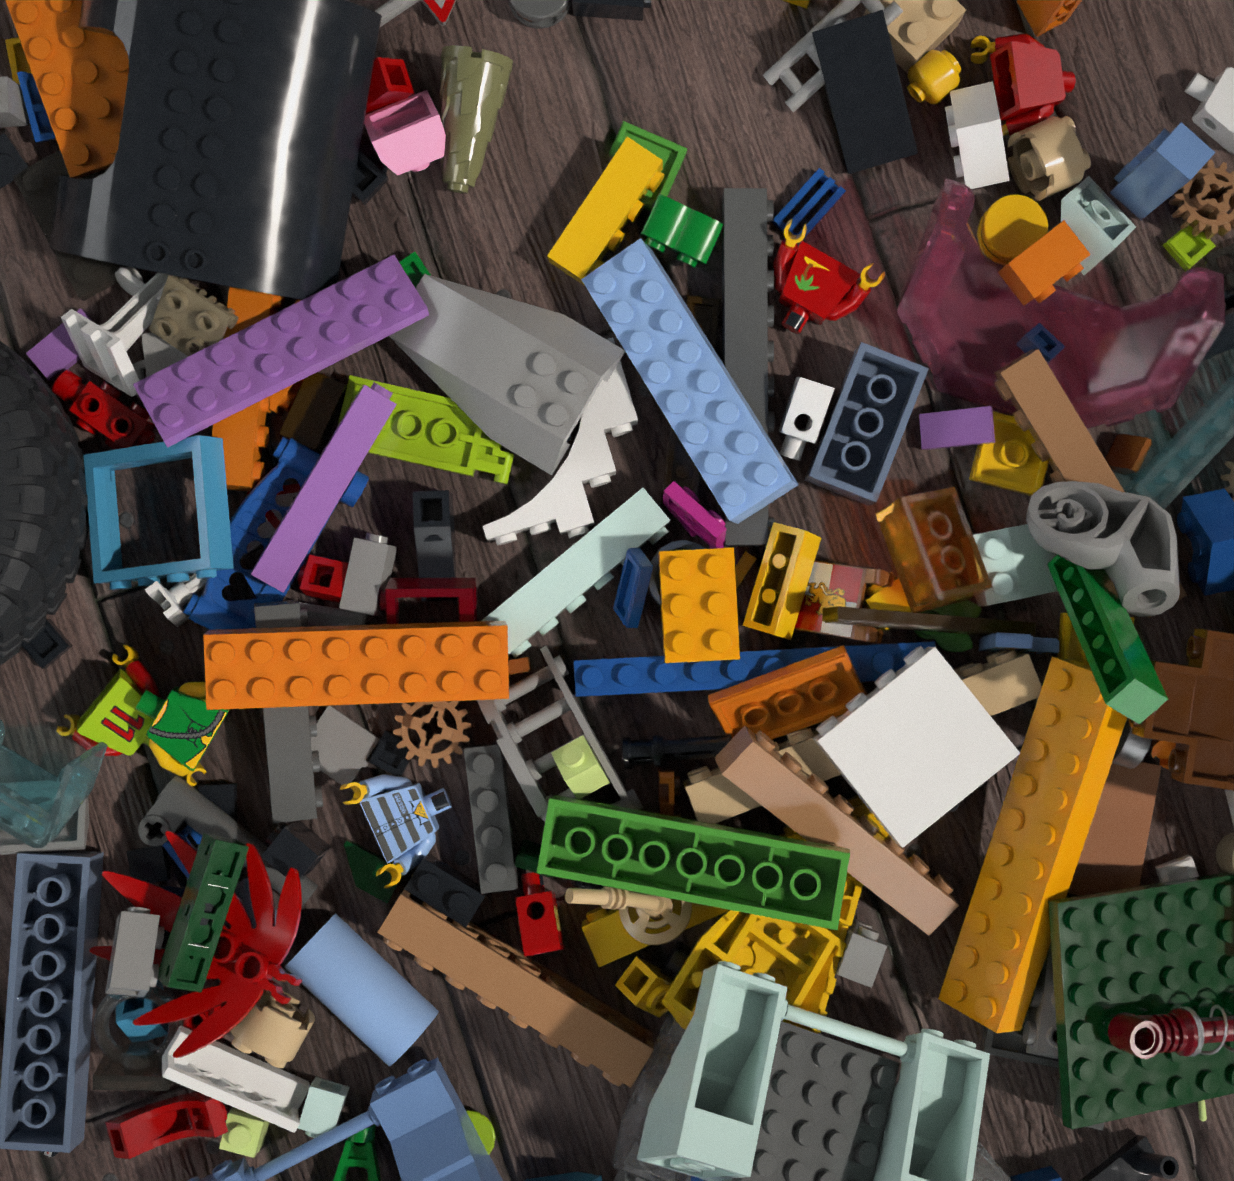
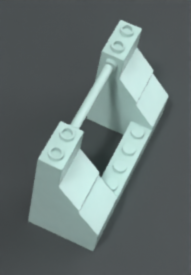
M720 961L718 964L703 970L694 1015L672 1055L670 1066L649 1104L637 1160L707 1181H732L733 1178L751 1177L780 1023L783 1019L900 1057L902 1063L899 1081L894 1088L873 1181L973 1180L989 1053L977 1050L976 1044L970 1041L956 1039L953 1042L944 1039L942 1032L933 1029H921V1033L908 1035L905 1041L902 1042L789 1005L787 999H785L788 987L775 983V978L768 974L753 973V975L741 972V967L731 962Z

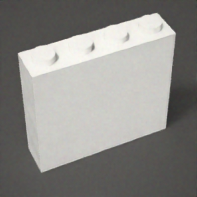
M919 646L911 651L903 659L906 665L896 673L890 669L874 682L877 686L876 689L867 696L861 692L845 705L848 711L838 719L833 715L816 728L819 734L813 738L895 843L902 848L1020 754L936 647L923 649L922 646Z

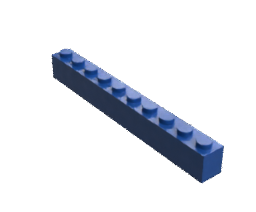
M935 641L844 647L861 682L876 681L890 669L896 673L906 665L903 659L917 647L922 646L923 649H926L927 647L936 646ZM840 646L741 651L740 659L664 663V656L574 660L575 696L726 689Z

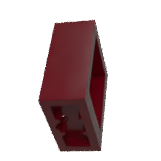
M476 577L390 578L385 590L380 591V610L387 612V624H399L398 598L459 597L460 622L477 621Z

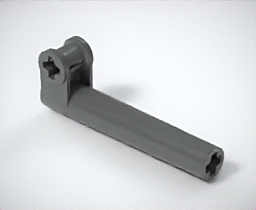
M178 775L162 790L155 804L138 826L141 840L149 846L157 847L163 845L168 841L165 835L166 831L175 833L183 823H186L202 836L203 833L235 839L245 845L247 843L253 844L260 857L268 848L264 845V842ZM261 857L268 873L271 887L281 894L286 877ZM245 858L243 867L247 869V859ZM307 876L300 881L302 907L318 887Z

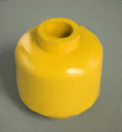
M930 50L908 69L907 76L910 84L907 86L910 95L919 103L924 100L930 104H938L950 94V91H953L959 85L961 66L956 58L947 50H942L941 52Z

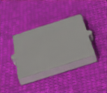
M329 705L316 723L317 737H310L311 750H318L320 771L343 785L353 782L361 768L368 766L367 759L378 745L380 738Z

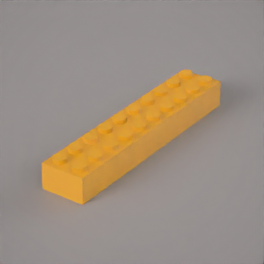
M1058 657L1051 658L938 997L942 1002L995 1033L1021 1031L1051 943L1048 901L1066 898L1127 720L1125 715L1105 704L1090 666L1074 660Z

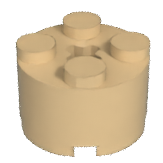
M1050 117L1014 133L1008 140L1007 148L1013 146V156L1008 158L1013 178L1024 194L1031 192L1035 195L1032 198L1034 201H1041L1078 184L1084 176V171L1091 166L1090 156L1081 147L1075 134V124L1070 117Z
M265 990L248 1015L230 1030L234 1036L232 1045L239 1051L247 1054L254 1051L264 1056L265 1060L272 1066L284 1068L287 1062L294 1059L315 1022V1016L309 1008L305 1014L298 1009L300 1001L283 991L285 995L291 997V1000L288 1004H281L272 997L270 991Z

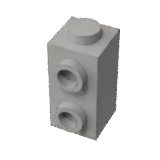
M367 533L365 540L354 538L339 605L340 609L373 616H383V611L380 610V591L385 590L391 578L397 547L387 545L388 537Z
M129 907L127 911H121L116 920L105 994L144 997L149 992L150 987L156 986L159 964H153L155 949H161L164 938V927L158 926L160 915L150 914L151 910L143 907Z

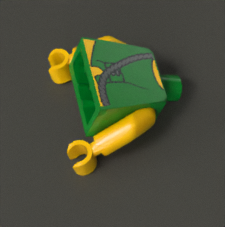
M188 682L181 685V687L175 686L166 700L146 690L135 709L154 719L146 733V736L150 738L149 747L162 768L184 777L188 784L195 786L197 782L191 775L196 771H201L203 774L206 773V770L199 761L230 709L206 710L205 682Z

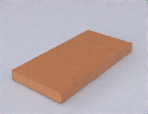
M1141 762L1137 767L1130 769L1111 764L1068 890L1069 894L1081 896L1140 885L1160 777V765Z

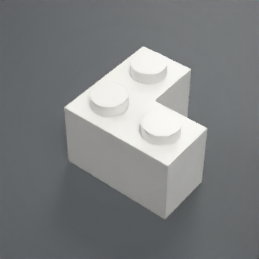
M993 81L950 91L952 105L945 107L951 147L959 146L960 155L953 156L957 178L964 176L966 190L1009 181L1002 127Z

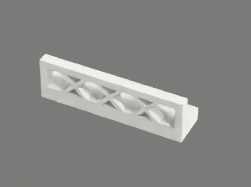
M180 1025L162 1056V1077L295 1133L300 1125L298 1108L309 1091V1081L217 1041L187 1056L174 1058V1051L192 1032V1030Z

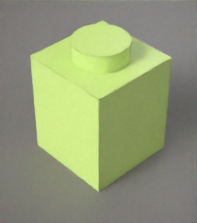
M584 735L551 752L564 781L577 799H581L610 783L596 754Z
M233 1107L229 1111L226 1120L228 1132L222 1135L219 1149L255 1158L264 1145L269 1122Z

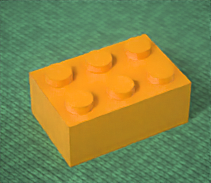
M734 547L659 551L664 663L740 659Z

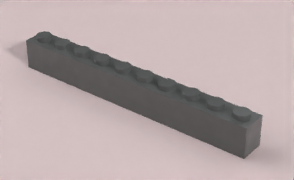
M724 188L722 195V223L724 224L722 227V363L768 435V433L774 432L775 422L774 411H768V397H774V376H768V362L774 361V341L768 340V327H773L774 306L768 305L767 292H773L774 272L773 270H767V257H773L774 250L773 235H767V222L773 221V200H767V188ZM768 505L739 524L729 521L723 511L724 527L727 528L724 547H766L773 522H775L774 517H768Z

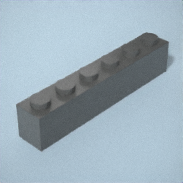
M298 600L254 603L256 628L308 627L307 608H300ZM308 706L263 708L273 824L317 819L316 808L323 807L321 786H314L313 772H320L318 750H311L310 738L317 737L316 716H309Z

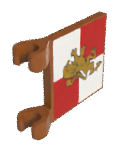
M814 561L794 629L881 644L883 639L882 630L867 626L825 623V621H822L823 608L836 606L862 608L866 584L892 587L894 574L879 569Z

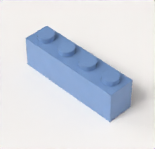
M1182 122L1171 132L1164 128L1154 140H1151L1114 177L1118 184L1110 193L1137 218L1142 220L1187 184L1216 152Z

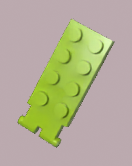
M352 375L349 376L338 425L363 384L371 388L374 382L393 393L389 400L397 404L368 451L369 454L474 477L475 471L495 475L494 482L508 484L514 454L501 451L502 445L490 439L451 398Z

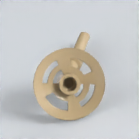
M604 886L602 889L568 888L565 892V900L569 904L601 905L604 909H618L621 922L626 931L637 941L648 945H662L675 940L688 926L692 913L691 902L681 901L682 909L679 916L672 913L673 904L670 898ZM628 907L636 908L637 914L640 917L634 924L630 920ZM662 917L664 918L663 920L658 922H649L650 918L653 920H658ZM668 924L672 927L659 934L646 933L647 928L659 929Z

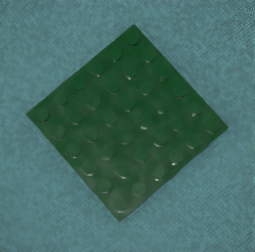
M1225 872L1048 901L1063 1126L1073 1130L1234 1094V1053L1227 1050L1224 1046L1213 1055L1199 1053L1195 1057L1179 1056L1175 1052L1157 1053L1149 1059H1142L1117 1049L1112 1045L1108 1037V1027L1112 1018L1122 1012L1132 1013L1137 1016L1168 1014L1174 1008L1190 1007L1197 1013L1199 1018L1210 1017V1011L1214 1005H1219L1224 1010L1226 1016L1234 1015V875ZM1215 1008L1213 1017L1223 1016L1222 1012ZM1234 1041L1224 1043L1234 1049ZM1204 1043L1201 1050L1212 1051L1217 1049L1221 1043Z

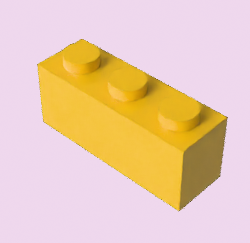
M773 522L742 626L791 640L821 537L806 530Z

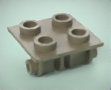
M168 275L149 331L185 355L190 356L221 341L227 327L232 329L239 317L234 314V309L227 308L220 302L215 304L216 297L213 295L206 298L207 291L204 289L200 290L191 284L189 279Z

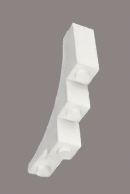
M613 337L606 339L615 344ZM620 361L608 382L602 380L583 412L579 431L569 455L554 478L531 501L510 515L484 525L485 536L489 542L496 541L497 546L517 540L516 534L530 530L531 535L540 534L551 530L550 524L557 522L560 534L568 533L569 539L587 534L589 532L588 527L595 525L583 484L590 483L591 488L611 482L610 476L616 475V469L605 434L611 432L613 437L621 436L632 432V426L638 424L637 414Z

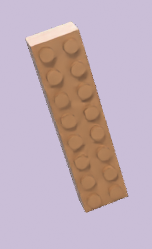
M406 890L400 894L377 932L384 936L382 941L387 946L397 951L405 949L415 955L414 961L421 967L430 971L436 968L446 974L445 980L452 986L461 990L467 987L477 993L476 998L483 1005L491 1009H495L498 1006L508 1012V1018L514 1024L522 1028H527L528 1025L540 1032L539 1037L544 1042L555 1048H558L559 1044L572 1052L570 1056L575 1061L586 1067H589L590 1064L596 1066L603 1071L602 1076L616 1086H621L623 1083L631 1088L654 1051L653 1033L531 957H524V953L472 921L465 928Z

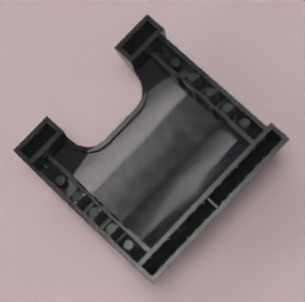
M82 0L79 28L118 37L123 42L128 54L129 75L119 146L114 162L104 174L94 179L80 180L65 176L58 177L49 248L124 266L297 299H305L338 283L382 15L346 0Z

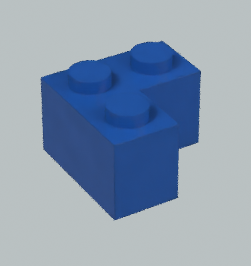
M1225 488L1183 497L1182 509L1177 515V523L1180 531L1183 534L1186 533L1192 544V562L1188 563V573L1191 581L1198 584L1204 596L1234 590V501Z

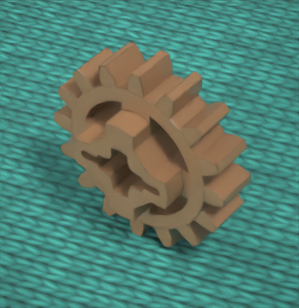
M1208 160L1198 173L1169 200L1170 205L1178 207L1172 214V217H1182L1184 221L1180 228L1185 229L1190 225L1193 227L1192 236L1194 237L1202 231H1205L1206 239H1211L1217 233L1223 237L1231 229H1234V171L1231 173L1226 172L1227 163L1225 162L1218 168H1215L1213 160Z
M446 701L415 702L412 706L406 703L401 705L406 714L405 716H395V720L402 723V727L393 730V734L403 737V740L396 746L398 749L406 747L409 749L405 757L407 760H411L417 755L419 757L418 766L423 767L428 759L431 760L433 768H438L439 759L443 758L448 764H451L452 758L450 754L455 752L462 756L464 752L459 747V744L461 742H470V738L463 735V731L472 728V724L462 721V718L468 714V711L466 709L456 710L459 701H451L450 703ZM433 705L429 714L421 718L413 716L421 708ZM446 709L454 716L457 730L448 727L444 720ZM437 716V726L442 728V732L440 735L434 734L427 746L429 740L428 732L423 730L425 724H431ZM409 729L417 731L421 739L419 749L412 743ZM444 740L452 742L444 751L432 753L436 744Z

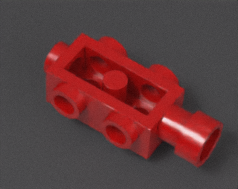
M70 370L64 371L55 381L52 391L62 400L73 402L69 411L79 417L76 423L92 434H95L97 430L108 437L105 443L112 449L151 444L153 442L155 434L152 430L155 424L148 420L150 417L148 411L135 402L130 407L119 400L123 393L104 381L99 386L89 381L87 385H84L82 378ZM97 400L99 408L95 412H91L89 409ZM126 420L129 424L128 430L121 433L118 426Z

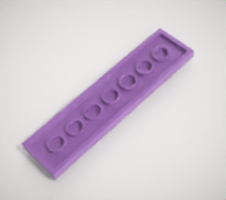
M392 255L134 383L133 386L168 448L429 316L428 308L395 255Z

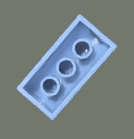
M336 913L285 966L291 974L301 978V983L388 1066L395 1063L408 1050L439 1012Z

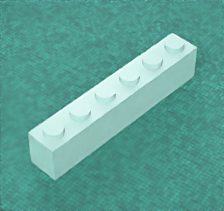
M644 488L640 489L482 621H506L508 625V656L512 654L516 659L532 646L528 640L539 631L544 636L559 623L555 617L562 611L567 609L569 613H572L586 601V598L583 596L585 592L593 586L600 590L611 581L614 576L610 572L619 564L624 565L628 548H640L648 540L654 545L669 532L665 526L671 520Z

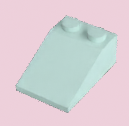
M1028 524L974 534L963 538L978 606H988L1058 591L1047 566V563L1057 554L1049 552L1038 545L1030 534Z

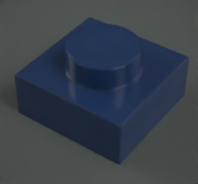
M1038 323L1016 344L1024 354L1031 349H1039L1047 364L1066 347L1041 323Z

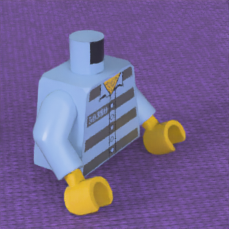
M382 774L362 780L360 783H345L341 785L340 790L351 788L354 792L352 800L343 802L345 805L360 802L387 862V865L376 871V876L384 871H388L392 876V880L384 888H390L400 881L401 875L403 876L410 872L428 855L436 842L435 832L440 828L435 815L452 808V804L444 788L425 795L420 783L412 784L407 777Z

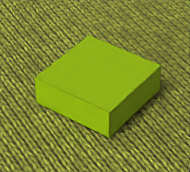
M1190 225L1185 229H1180L1162 245L1185 272L1216 246L1210 239H1206L1203 231L1196 237L1192 236L1193 227Z

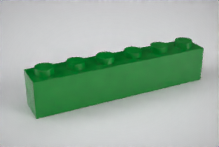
M1056 555L1047 563V566L1105 704L1136 723H1142L1165 703L1168 697L1127 610L1121 604L1113 582L1104 569H1087Z

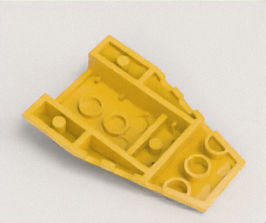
M847 872L838 930L728 910L700 937L661 1000L679 1025L686 1030L694 1015L703 970L718 964L720 961H726L739 965L741 972L753 975V973H764L773 976L775 983L788 987L785 999H787L789 1005L827 1016V1011H825L829 995L833 994L837 980L834 977L839 960L844 955L846 948L845 938L848 927L852 926L863 884ZM783 1019V1022L817 1034L820 1033L819 1030Z

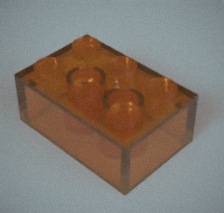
M955 487L900 497L875 513L911 612L918 613L964 602L993 587Z

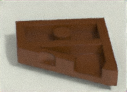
M658 767L659 814L681 818V812L674 811V797H680V775H674L672 767Z

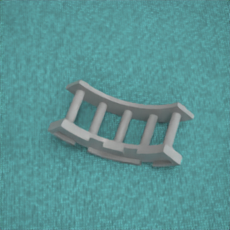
M547 646L540 650L548 666L509 686V699L477 700L487 723H491L498 737L496 741L536 815L538 817L541 816L544 822L546 820L549 798L553 797V794L546 796L538 779L542 778L541 774L557 764L551 752L535 761L532 758L526 760L518 743L523 741V736L572 710L584 732L582 735H584L594 750L607 778L621 798L611 805L636 810L643 808L633 789L626 791L578 705L564 678L570 674L560 655L553 658ZM555 678L564 698L516 724L513 722L507 723L502 713L503 710L507 709L506 704ZM570 788L558 794L560 796L576 798Z

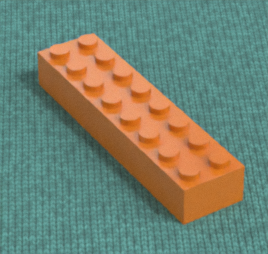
M506 621L208 630L203 635L206 710L509 699L508 625Z

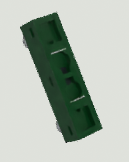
M203 833L159 967L158 980L166 987L202 992L249 849V846L238 840Z

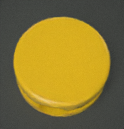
M1023 195L1004 196L995 201L980 219L977 229L980 248L992 261L1001 265H1007L1048 233V219L1042 207L1033 199Z

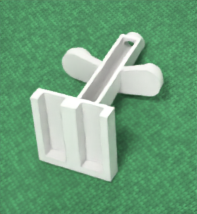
M127 266L126 268L120 267L115 273V277L120 286L133 297L106 323L97 325L73 309L64 314L61 319L84 367L133 397L137 394L133 384L138 382L139 379L127 354V350L152 323L168 275L170 274L158 272L144 284L140 273L135 268Z

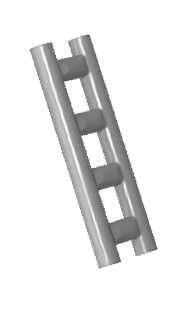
M842 0L763 74L764 78L770 85H773L779 78L793 94L785 103L795 112L825 84L812 32L847 21L845 17L861 2L870 13L883 9L888 26L903 12L895 0L887 8H885L880 0ZM807 53L820 70L803 84L791 70V67Z

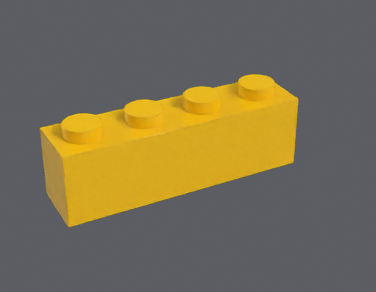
M626 137L547 255L549 262L584 285L581 279L604 264L602 259L609 249L614 252L625 236L622 229L628 220L634 222L645 206L641 202L642 198L645 197L649 190L654 193L665 176L661 172L663 170V160L629 137Z

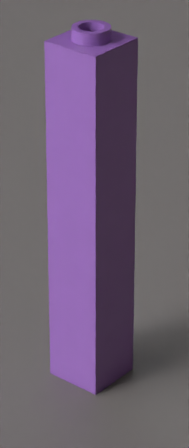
M375 382L371 388L364 384L362 385L254 565L251 575L284 593L397 405L389 400L393 394L392 392Z

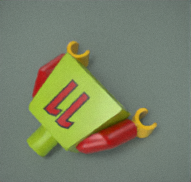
M123 645L128 651V658L125 661H122L116 654L112 655L113 662L125 667V671L122 669L118 670L81 717L76 714L64 715V718L68 719L71 723L70 730L65 726H57V733L59 735H73V741L92 755L119 756L125 754L132 756L142 743L149 747L150 738L146 736V733L154 719L135 708L146 690L160 698L162 697L154 678L144 665L138 661L137 650L128 645Z

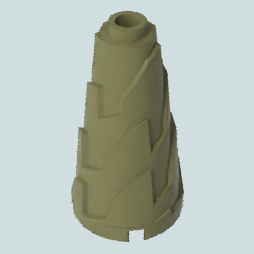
M450 45L442 47L439 96L442 104L440 119L446 135L444 157H441L442 182L447 184L448 191L468 194V188L475 187L476 179L482 169L488 142L492 141L498 111L503 107L509 77L512 72L513 60L502 54L482 49L481 53L472 52V47Z

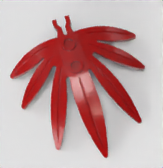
M166 831L167 839L190 874L197 850L174 832ZM246 844L249 846L246 859L256 928H253L243 905L234 892L225 919L231 925V928L229 929L223 925L206 979H220V985L203 989L202 992H192L176 998L133 1021V1024L137 1026L180 1021L205 1013L227 1002L188 1035L174 1051V1058H181L194 1053L227 1034L248 1015L265 990L270 991L272 997L279 1003L288 1004L291 997L283 993L282 986L274 982L272 977L278 981H288L294 986H299L302 982L301 978L293 974H287L281 967V963L286 958L294 942L301 917L302 892L299 872L296 868L292 867L288 871L278 903L275 924V906L271 883L264 863L253 844ZM111 871L102 872V876L135 907L147 908L151 910L150 914L160 915L159 925L171 933L182 900L181 896L130 876ZM94 946L89 951L96 956L110 961L112 946ZM155 949L153 964H159L160 967L165 949Z

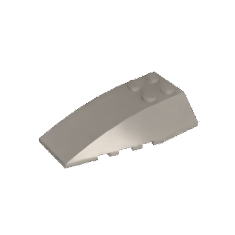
M424 274L416 290L426 304L429 316L389 335V337L490 439L553 475L570 446L566 442L602 380L608 382L625 350L564 314Z

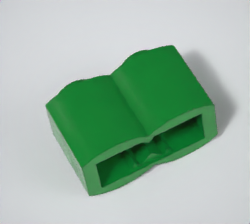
M658 194L640 232V236L646 238L645 243L650 248L661 253L664 252L665 248H668L678 253L676 260L695 268L697 263L702 265L707 263L724 224L669 197Z

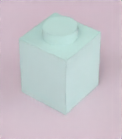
M315 1077L307 1094L298 1129L305 1130L306 1135L316 1138L337 1127L350 1087Z

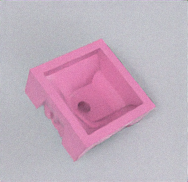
M427 90L365 115V127L381 162L397 176L410 170L413 172L422 171L432 161L444 157L445 131L439 113Z

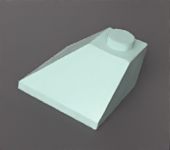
M1090 176L1061 200V222L1065 220L1091 254L1080 263L1084 267L1081 271L1083 275L1087 274L1136 228L1131 220Z

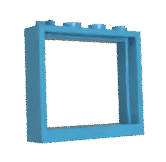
M198 435L187 437L168 448L164 441L83 455L86 493L88 495V518L94 583H109L110 590L132 588L131 582L138 581V586H150L156 581L160 583V578L167 577L168 583L190 581L189 574H196L197 579L217 577L216 571L234 569L223 438ZM192 458L201 558L123 569L115 470Z

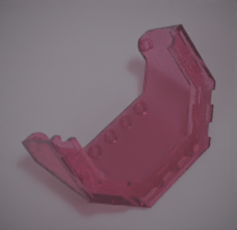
M946 178L932 208L897 309V314L902 324L905 323L913 337L912 342L923 363H927L938 391L983 407L991 406L997 412L1013 416V413L1017 410L1010 399L1005 401L997 391L994 383L998 379L994 372L1024 354L1016 344L1038 323H1041L1066 346L1048 365L1087 429L1102 424L1110 427L1135 419V415L1154 409L1157 413L1172 409L1225 325L1224 275L1202 267L1192 268L1181 275L1172 292L1123 308L1052 284L1056 291L1039 304L1033 299L1023 306L998 274V271L1003 266L986 260L967 222L975 202L973 191L965 184Z

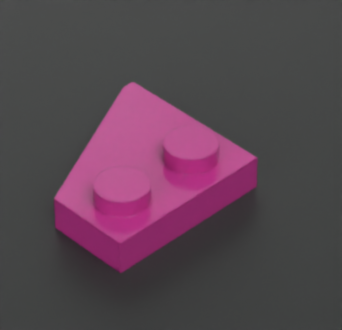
M673 481L664 490L663 504L679 520L691 537L698 535L710 546L709 549L724 548L727 529L724 527V520L715 511L710 510L708 512L699 504V499L692 490L685 486L681 488Z

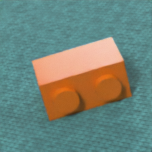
M1063 220L999 270L998 274L1023 306L1033 299L1039 304L1056 291L1052 284L1061 277L1067 282L1081 272L1084 267L1080 263L1091 254L1065 220Z

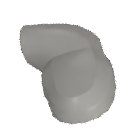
M1078 481L1055 482L1039 488L1031 496L1026 513V521L1030 534L1038 545L1084 568L1104 569L1115 586L1122 606L1129 614L1138 617L1155 616L1172 608L1178 601L1180 594L1178 551L1172 517L1150 497L1121 492L1099 483Z

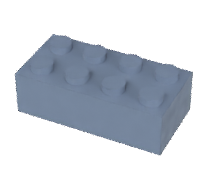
M861 342L854 351L804 481L868 506L877 503L929 368Z

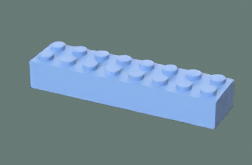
M641 238L581 279L729 521L739 524L799 485L656 255Z

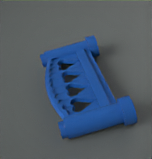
M282 437L273 453V456L278 458L277 465L250 491L230 520L234 569L216 571L217 577L207 578L204 593L200 597L193 594L183 611L184 614L189 616L188 619L209 630L256 628L254 603L283 601L322 532L321 530L284 593L251 575L252 569H244L240 565V558L248 553L247 546L250 542L259 541L265 549L271 539L263 538L257 532L258 526L266 522V512L275 509L280 512L283 518L290 506L281 507L275 501L277 493L284 491L283 482L288 478H294L302 487L320 457L319 453L292 438ZM357 470L339 501L352 508L361 496L369 477ZM240 572L245 576L256 599L226 600L222 596V589L230 585L229 577L231 574Z

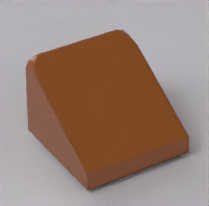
M1118 434L1105 460L1111 469L1125 476L1138 472L1152 445V440L1147 437Z

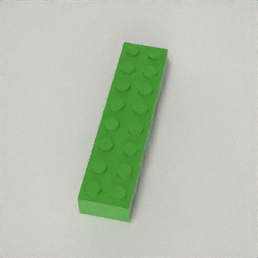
M555 795L549 798L537 873L838 930L850 849Z

